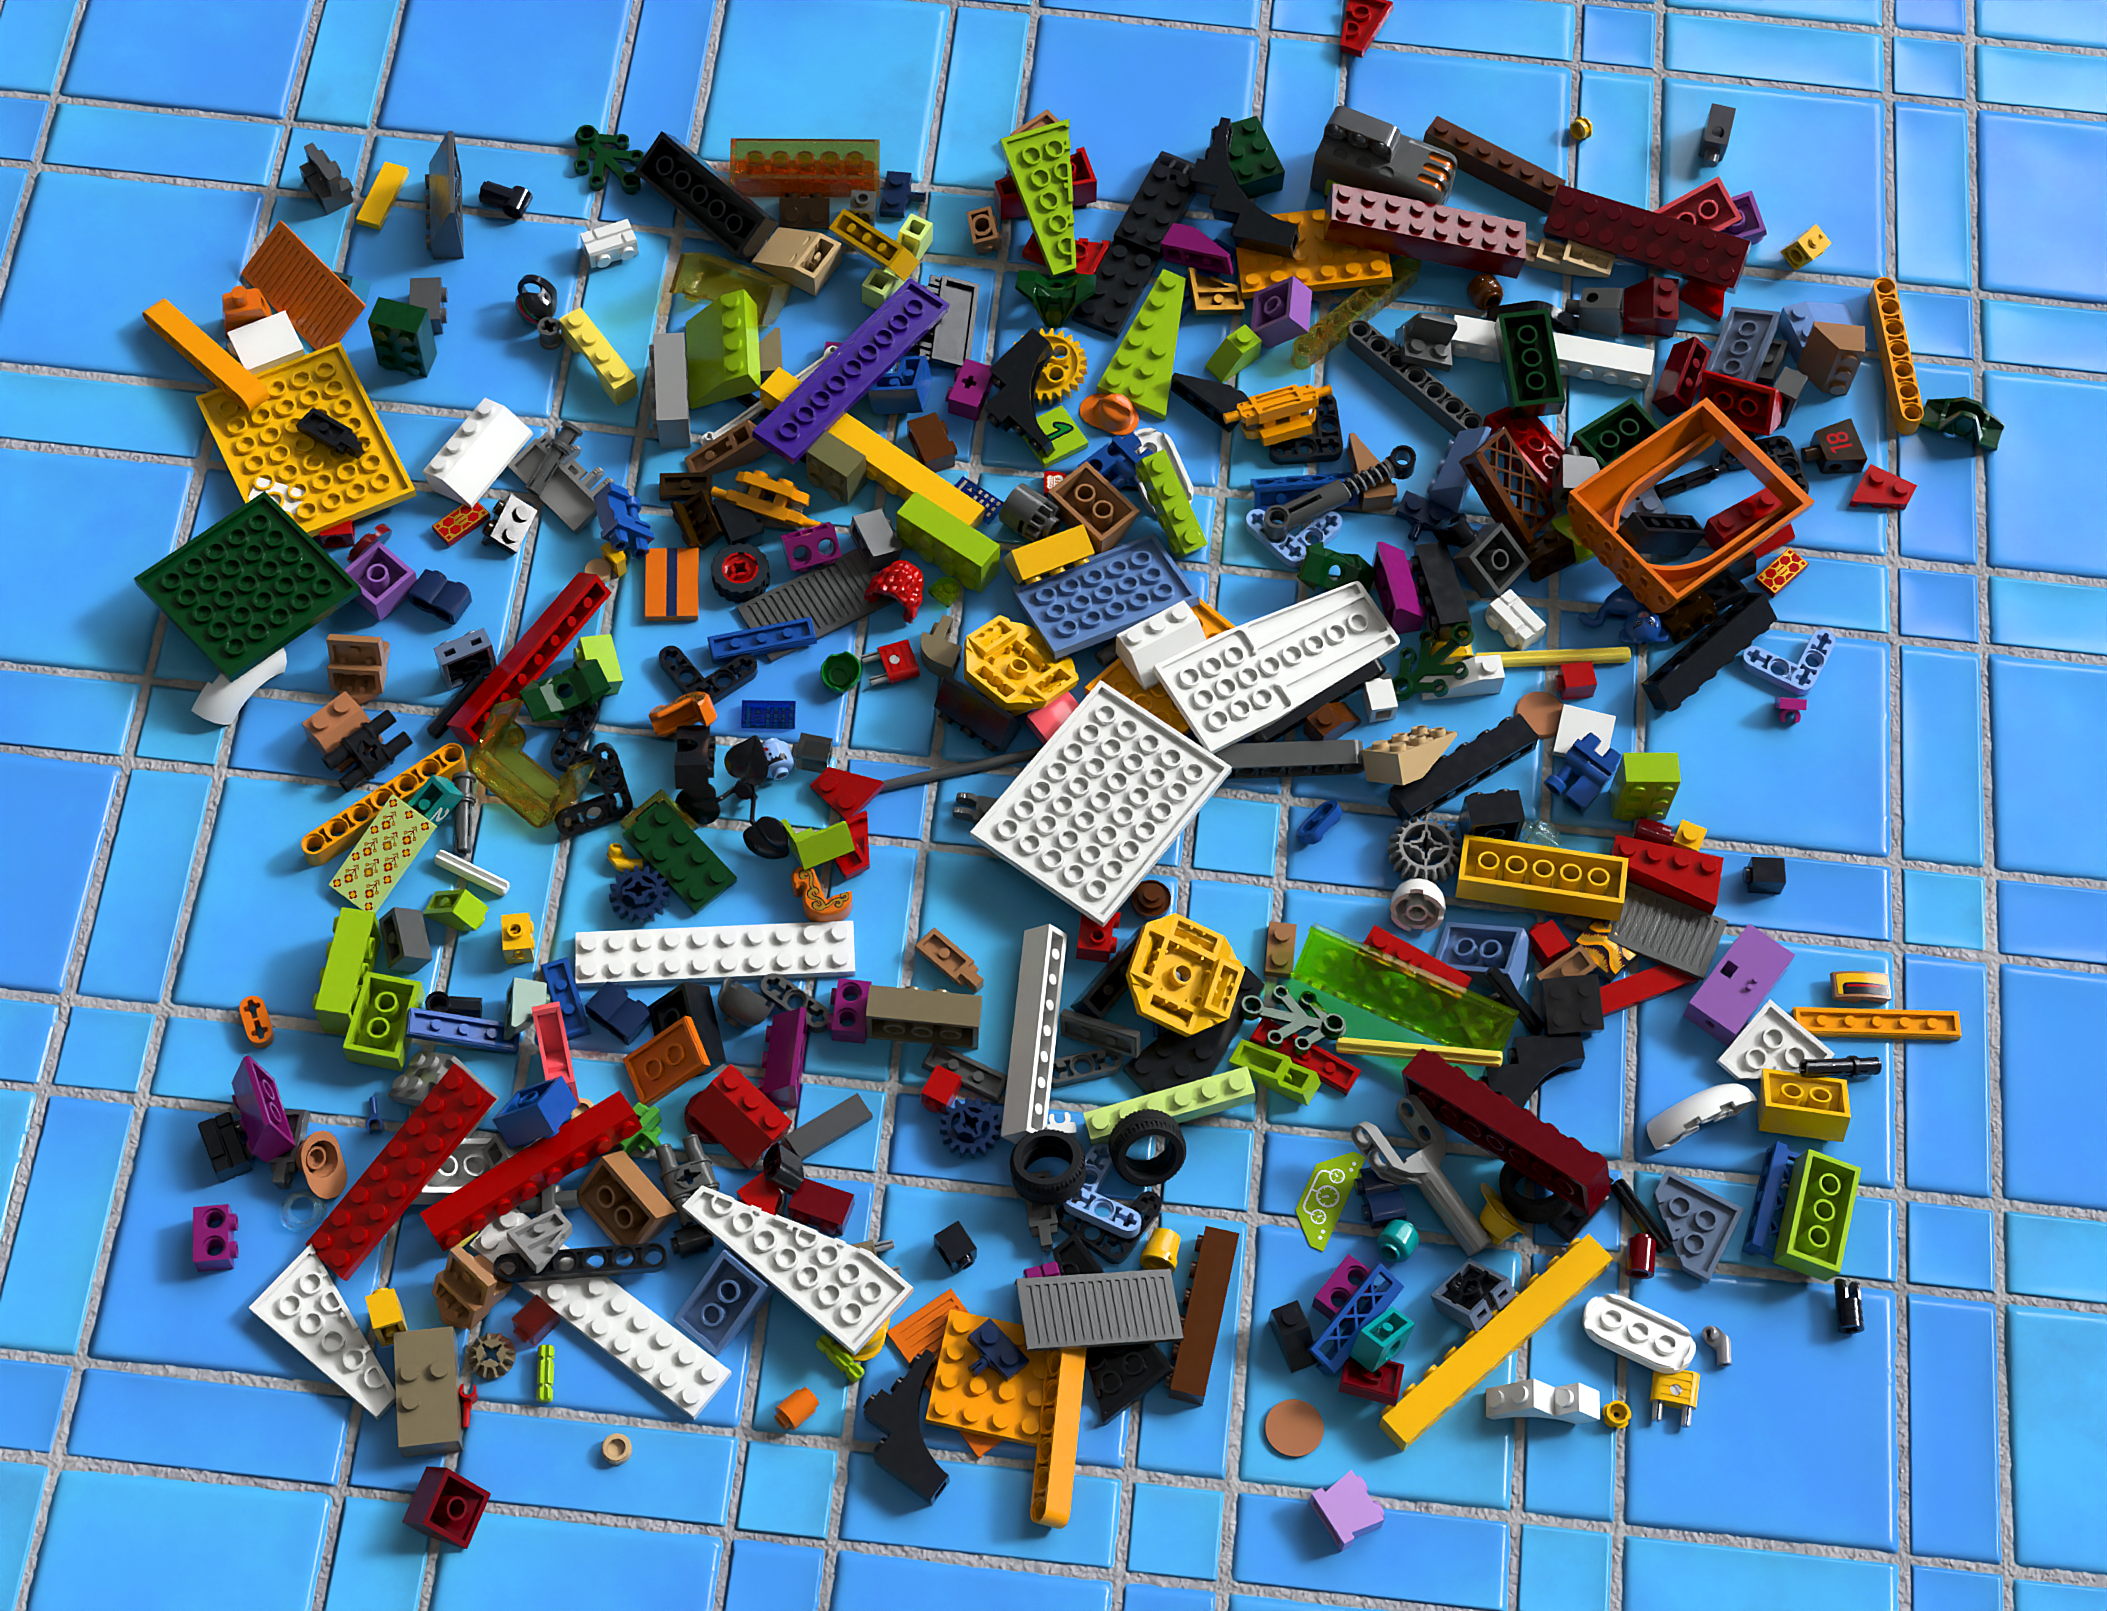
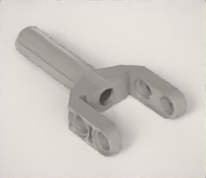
M1409 1094L1400 1099L1397 1105L1399 1118L1422 1148L1403 1162L1377 1126L1367 1121L1354 1126L1351 1130L1352 1140L1378 1177L1397 1185L1416 1184L1468 1257H1473L1490 1245L1491 1238L1440 1170V1163L1446 1152V1134L1417 1096ZM1406 1102L1412 1106L1414 1115L1407 1110ZM1423 1126L1429 1129L1431 1138L1425 1135ZM1362 1129L1368 1133L1369 1141L1363 1137ZM1378 1152L1384 1155L1386 1164L1380 1160Z

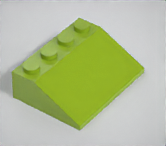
M744 289L721 295L686 322L689 407L691 410L760 390L761 373L757 305Z

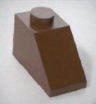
M1345 702L1326 703L1306 717L1303 733L1310 741L1337 740L1359 725L1361 719Z

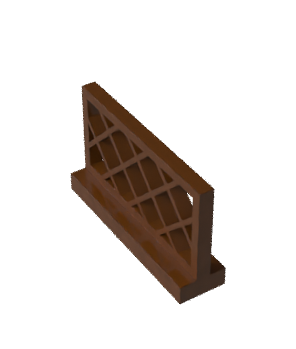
M1505 426L1499 428L1471 455L1465 456L1459 461V464L1495 523L1502 522L1519 546L1530 543L1534 539L1533 535L1557 513ZM1500 437L1505 444V451L1498 450V439ZM1484 452L1491 453L1490 463L1483 454ZM1498 456L1504 457V469L1497 467ZM1512 460L1518 465V473L1511 471ZM1497 473L1504 475L1503 485L1497 477ZM1511 477L1517 479V491L1510 489ZM1525 482H1528L1531 487V495L1524 493ZM1510 495L1517 496L1516 506L1512 502ZM1524 499L1530 500V512L1524 511ZM1538 503L1542 505L1546 512L1543 516L1537 515ZM1523 516L1530 518L1529 528L1523 520Z

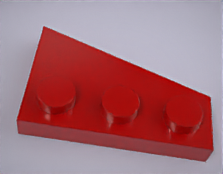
M1349 0L1341 36L1340 51L1362 58L1394 9L1393 2L1388 0Z
M1032 233L1022 251V257L1047 267L1036 237ZM1088 238L1075 240L1076 270L1067 275H1094L1107 253L1111 241L1102 240V243L1088 242Z

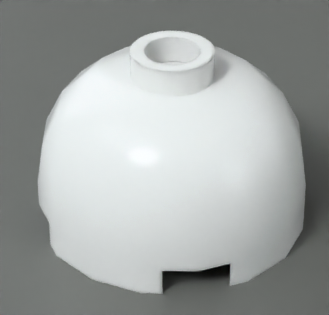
M1420 878L1409 879L1399 885L1393 893L1390 904L1391 919L1398 927L1411 932L1413 928L1425 929L1424 933L1430 932L1438 928L1443 922L1446 907L1443 893L1436 884L1429 880Z

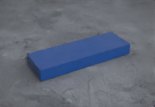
M565 957L540 965L545 983H547L551 1002H560L567 1040L591 1034L568 958Z

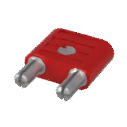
M908 639L877 647V651L861 655L863 664L880 660L884 674L869 678L871 686L886 682L891 685L920 676L919 667Z

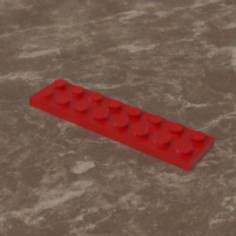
M454 1063L305 1245L308 1247L312 1244L316 1251L315 1254L341 1279L348 1281L496 1101V1098L465 1070Z

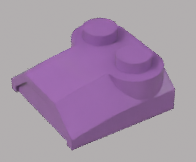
M1751 190L1731 197L1743 220L1721 232L1749 240L1751 245H1755L1763 240L1764 236L1767 235V231Z

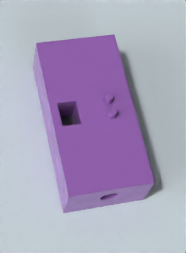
M1748 924L1691 999L1683 1017L1729 1047L1787 971L1795 954L1751 924Z

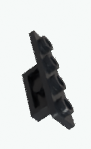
M1753 551L1747 553L1700 587L1714 600L1716 611L1733 605L1749 592V589L1740 580L1756 573V554Z

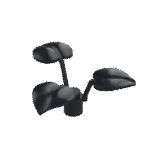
M757 735L734 745L725 755L724 764L726 770L732 777L739 778L735 786H732L719 797H716V790L711 784H709V789H682L675 800L676 807L687 818L698 824L714 822L721 812L718 802L723 801L733 793L740 799H750L749 822L752 826L743 832V839L748 849L754 854L767 859H779L789 855L788 836L783 824L776 818L769 816L761 817L757 822L755 821L756 800L758 799L756 792L761 783L766 779L769 770L766 752Z

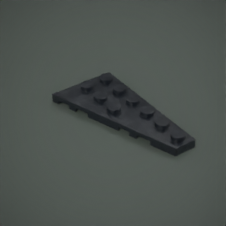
M1247 966L1244 967L1245 971L1229 1019L1189 1037L1168 1029L1141 1051L1137 1059L1133 1058L1123 1066V1072L1145 1095L1213 1075L1245 1020L1239 1010L1243 998L1248 995L1260 997L1265 987V984ZM1184 1122L1178 1123L1180 1128L1182 1127Z
M1075 1232L1052 1250L1061 1276L1105 1273ZM1156 1343L1091 1347L1086 1350L1085 1364L1093 1382V1391L1098 1399L1102 1421L1106 1425L1175 1371Z

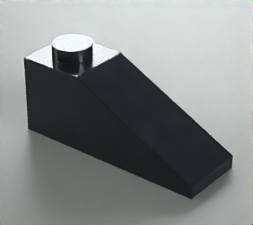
M1174 373L1171 378L1170 390L1227 432H1230L1240 422L1238 420L1225 424L1223 413L1237 410V404L1248 401V397L1243 391L1237 390L1228 384Z

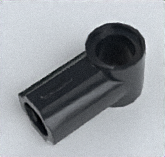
M491 181L483 182L478 196L479 202L500 208L513 219H521L533 199L531 192L522 186H514L511 189Z
M434 991L426 997V1010L434 1011L432 1009L435 1006L442 1005L445 1008L437 1012L482 1019V998L448 996L441 991Z

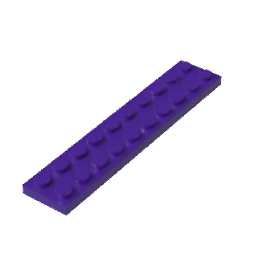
M909 278L753 430L752 437L794 465L825 431H828L949 311L950 304Z

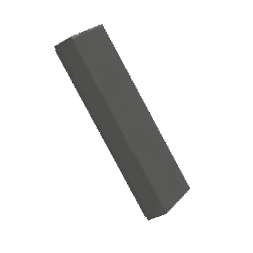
M1063 1009L1060 1014L1061 1036L1136 1059L1141 1053L1140 1031L1067 1009Z
M936 1041L922 1063V1068L931 1073L936 1065H939L962 1076V1088L996 1104L1007 1086V1075Z
M856 1093L785 1136V1140L793 1152L803 1161L872 1120L873 1115L859 1094Z

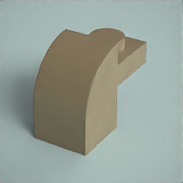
M944 614L939 623L935 622L933 624L930 634L922 632L921 660L924 666L931 673L943 678L946 674L953 677L962 660V646L948 641L953 631V618Z

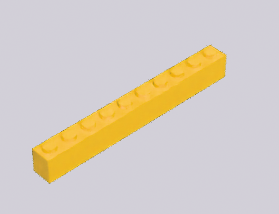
M778 367L760 386V401L765 408L775 410L802 382ZM845 413L828 430L829 433L866 456L867 478L882 484L889 493L898 495L906 502L916 491L974 529L984 520V506L848 413Z
M1589 1233L1582 1240L1578 1237L1575 1238L1567 1246L1566 1250L1568 1252L1563 1257L1555 1256L1546 1265L1548 1270L1541 1276L1536 1273L1525 1284L1528 1288L1521 1294L1516 1291V1295L1506 1304L1507 1306L1501 1312L1497 1309L1493 1311V1317L1481 1330L1477 1332L1472 1330L1464 1338L1466 1343L1459 1349L1456 1346L1450 1349L1443 1357L1445 1362L1439 1367L1435 1364L1423 1374L1424 1380L1418 1386L1414 1383L1411 1384L1402 1393L1403 1399L1396 1404V1407L1387 1405L1380 1414L1383 1417L1379 1427L1402 1451H1405L1608 1269L1613 1258Z

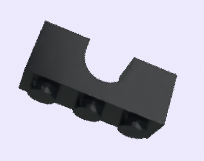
M677 726V752H675L674 762L676 789H709V778H714L716 735L710 734V726Z

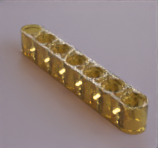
M1401 256L1391 264L1392 283L1361 287L1309 328L1308 333L1299 336L1293 343L1292 365L1301 370L1311 367L1347 338L1351 322L1359 319L1368 322L1411 288L1418 280L1421 260Z

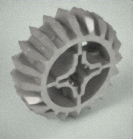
M1427 815L1423 817V821H1420L1416 816L1412 818V823L1405 819L1402 827L1397 826L1394 834L1389 839L1390 845H1388L1387 852L1391 854L1389 856V863L1394 864V872L1402 871V880L1410 877L1411 879L1429 880L1434 884H1437L1438 880L1444 883L1447 880V875L1452 876L1455 868L1460 863L1459 858L1461 857L1462 850L1459 848L1460 839L1455 838V830L1447 831V823L1439 825L1438 817L1433 822L1429 821ZM1421 836L1418 840H1410V843L1407 842L1411 838ZM1423 844H1424V850L1427 851V853H1426V854H1427L1426 858H1425V852L1422 851V849H1423V848H1422V847H1423ZM1439 859L1443 860L1436 865L1428 866L1431 862H1439Z

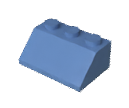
M1485 426L1459 431L1455 440L1450 439L1445 454H1448L1446 460H1440L1436 470L1439 476L1437 480L1432 478L1427 490V493L1431 494L1429 501L1455 513L1459 512L1472 484L1459 461L1463 457L1471 455L1489 438L1490 427Z

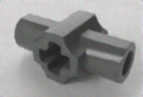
M552 1184L536 1194L532 1199L520 1204L519 1209L520 1213H536L537 1217L555 1208H558L563 1214V1210L579 1208L580 1198L577 1189L562 1191L560 1185Z

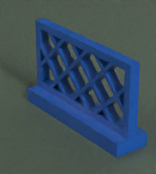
M1778 1141L1766 1151L1742 1247V1252L1749 1255L1758 1253L1774 1259L1775 1251L1766 1248L1767 1239L1774 1234L1778 1239L1780 1227L1775 1222L1773 1215L1779 1209H1782L1784 1213L1786 1203L1779 1192L1780 1186L1786 1183L1790 1185L1791 1175L1786 1168L1787 1159L1795 1161L1800 1156V1154L1787 1150L1788 1145Z

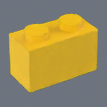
M380 1288L373 1291L371 1295L365 1296L373 1330L381 1348L394 1344V1332L408 1331L395 1289Z

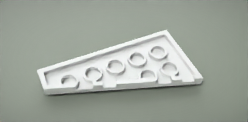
M310 1244L256 1299L249 1309L373 1417L379 1420L396 1402V1392L320 1258L315 1254V1249Z

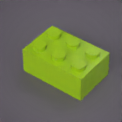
M1623 753L1609 789L1612 819L1632 821L1639 819L1640 816L1654 821L1665 819L1681 783L1678 753Z
M366 971L343 1045L347 1061L403 1072L413 1039L405 1037L407 1010L409 1007L422 1009L426 996L422 982Z

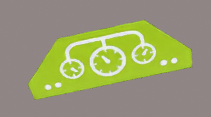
M1353 1151L1316 1164L1295 1209L1311 1247L1324 1251L1354 1186V1179L1357 1178L1358 1171L1365 1162L1363 1155Z

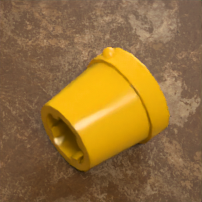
M1154 1229L1145 1249L1142 1250L1139 1260L1140 1264L1147 1270L1170 1269L1174 1273L1178 1262L1177 1255L1180 1236L1170 1229Z

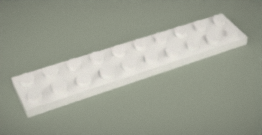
M853 921L576 932L577 988L602 987L607 981L613 985L617 983L625 986L725 981L726 977L733 981L762 980L771 973L779 974L785 979L855 976Z
M515 1207L508 1214L489 1223L471 1242L470 1248L478 1255L482 1254L492 1263L502 1254L518 1253L508 1242L507 1231L532 1219L524 1213H520V1210ZM563 1244L559 1250L570 1248ZM567 1257L562 1258L558 1263V1268L563 1271L570 1270L574 1266V1261ZM504 1262L500 1266L507 1275L513 1273L516 1267L512 1262ZM587 1262V1265H588L590 1268L596 1269L595 1267H593L591 1264H589V1263ZM529 1265L528 1269L531 1272L536 1273ZM607 1276L516 1283L693 1420L697 1418L732 1375L728 1368Z

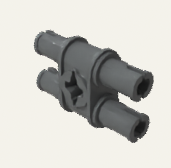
M692 1134L682 1139L689 1160L688 1163L677 1164L671 1144L669 1143L655 1148L661 1168L659 1178L664 1183L668 1195L667 1200L677 1210L676 1214L681 1228L697 1224L691 1216L683 1211L682 1205L701 1186L718 1191L720 1183L716 1181L711 1167L712 1160L705 1156L697 1134ZM691 1178L693 1184L688 1185L686 1179Z

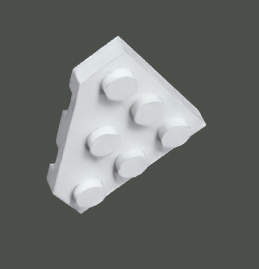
M1769 999L1719 1057L1716 1063L1736 1080L1761 1079L1763 1068L1800 1073L1799 1063L1802 1059H1829L1835 1054Z

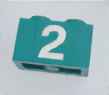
M432 775L407 804L438 827L464 795L446 777Z

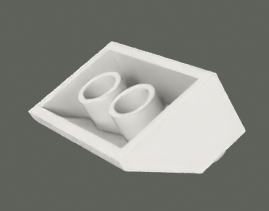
M1183 600L1117 634L1116 654L1141 687L1146 690L1160 683L1153 672L1154 665L1205 641L1206 637L1199 619Z

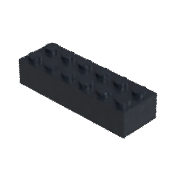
M663 131L660 132L633 171L735 258L747 263L752 262L778 225L774 218L679 139Z

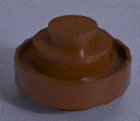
M1157 880L1142 881L1132 892L1131 906L1133 911L1139 917L1146 920L1162 918L1167 914L1171 906L1170 890L1165 884Z

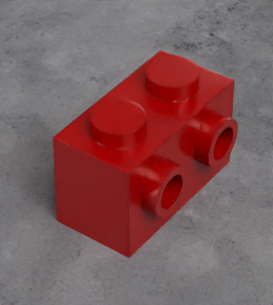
M1116 912L1104 927L1081 914L1076 959L1109 962L1110 953L1116 954L1118 937H1112L1113 928L1119 929L1121 912Z

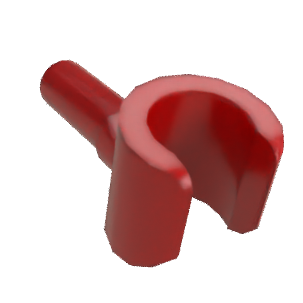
M461 1384L459 1387V1395L463 1403L462 1428H469L472 1404L478 1399L475 1384L473 1385L474 1390L470 1395L464 1394V1384Z

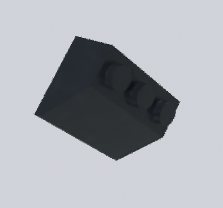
M946 674L943 678L934 704L935 709L939 712L937 717L949 725L955 722L961 726L959 731L971 739L977 736L983 740L981 745L991 752L995 753L996 750L1005 753L1022 728L1015 717L950 675Z
M683 982L648 1006L654 1036L684 1016L692 1018L711 1065L696 1076L709 1074L726 1062L709 986Z

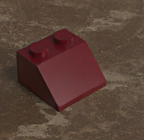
M1652 277L1625 288L1623 292V333L1673 337L1678 323L1679 279Z
M426 1466L402 1522L426 1536L462 1549H467L491 1493L448 1468Z

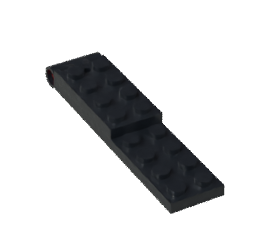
M1165 151L1160 152L1115 231L1113 242L1094 274L1097 277L1095 294L1076 306L1072 314V321L1114 338L1119 337L1163 256L1160 243L1173 223H1181L1197 194L1193 192L1191 182L1188 181L1190 168L1195 167V163Z

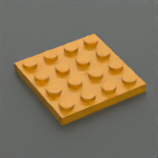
M950 1309L925 1423L1037 1447L1047 1351L1027 1352L1023 1325L990 1318L1030 1361L1025 1368L1007 1383L996 1371L989 1367L984 1369L977 1377H974L972 1375L973 1372L970 1373L968 1367L979 1359L977 1350L967 1341L968 1335L989 1318Z

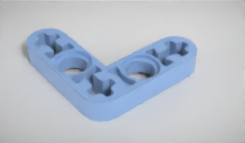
M1260 509L1251 510L1247 514L1245 528L1248 533L1290 568L1302 566L1306 555V546L1311 545L1305 540L1307 536L1315 535L1318 537L1319 542H1323V545L1326 546L1340 533L1342 526L1341 516L1336 512L1330 511L1319 516L1297 536L1294 537L1288 532L1280 543H1273L1263 533L1265 511ZM1253 520L1256 522L1259 520L1262 521L1261 525L1259 523H1256L1255 525L1252 524ZM1275 520L1271 521L1273 524L1279 525ZM1326 522L1329 523V524L1332 523V522L1335 523V526L1329 525V526L1325 529V532L1323 533V530H1324V528H1325ZM1290 552L1292 554L1299 553V557H1290Z
M1821 629L1816 631L1797 665L1761 647L1750 646L1743 652L1740 661L1741 666L1746 671L1795 695L1805 696L1811 692L1835 646L1836 639L1833 633L1828 630ZM1825 640L1826 644L1821 652L1816 650L1820 641ZM1752 656L1757 657L1755 663L1750 661ZM1814 658L1819 662V666L1810 667L1805 659ZM1765 661L1768 662L1766 669L1762 668ZM1779 666L1784 670L1785 674L1777 676L1772 673L1771 667ZM1804 673L1808 675V677L1805 681V684L1801 686L1798 684V682L1800 681Z
M1097 1143L1090 1148L1085 1156L1086 1172L1095 1176L1097 1180L1092 1184L1084 1183L1080 1192L1074 1198L1063 1202V1207L1069 1214L1122 1238H1133L1139 1234L1141 1228V1216L1139 1213L1097 1194L1113 1166L1108 1144ZM1105 1155L1106 1158H1102L1099 1167H1096V1158ZM1076 1197L1081 1198V1201H1077L1076 1204L1071 1202ZM1089 1202H1091L1089 1210H1086V1206L1088 1207ZM1098 1207H1104L1109 1210L1110 1214L1106 1217H1100L1095 1214L1094 1210ZM1115 1214H1118V1218L1116 1217L1115 1222H1113ZM1128 1220L1133 1222L1128 1227L1123 1226V1223H1127Z

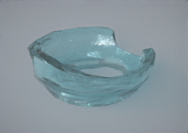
M309 1189L294 1190L281 1203L279 1211L280 1221L287 1229L295 1233H302L303 1230L324 1222L328 1212L327 1201L316 1196ZM298 1198H308L314 1205L313 1217L308 1221L300 1222L291 1213V1206Z

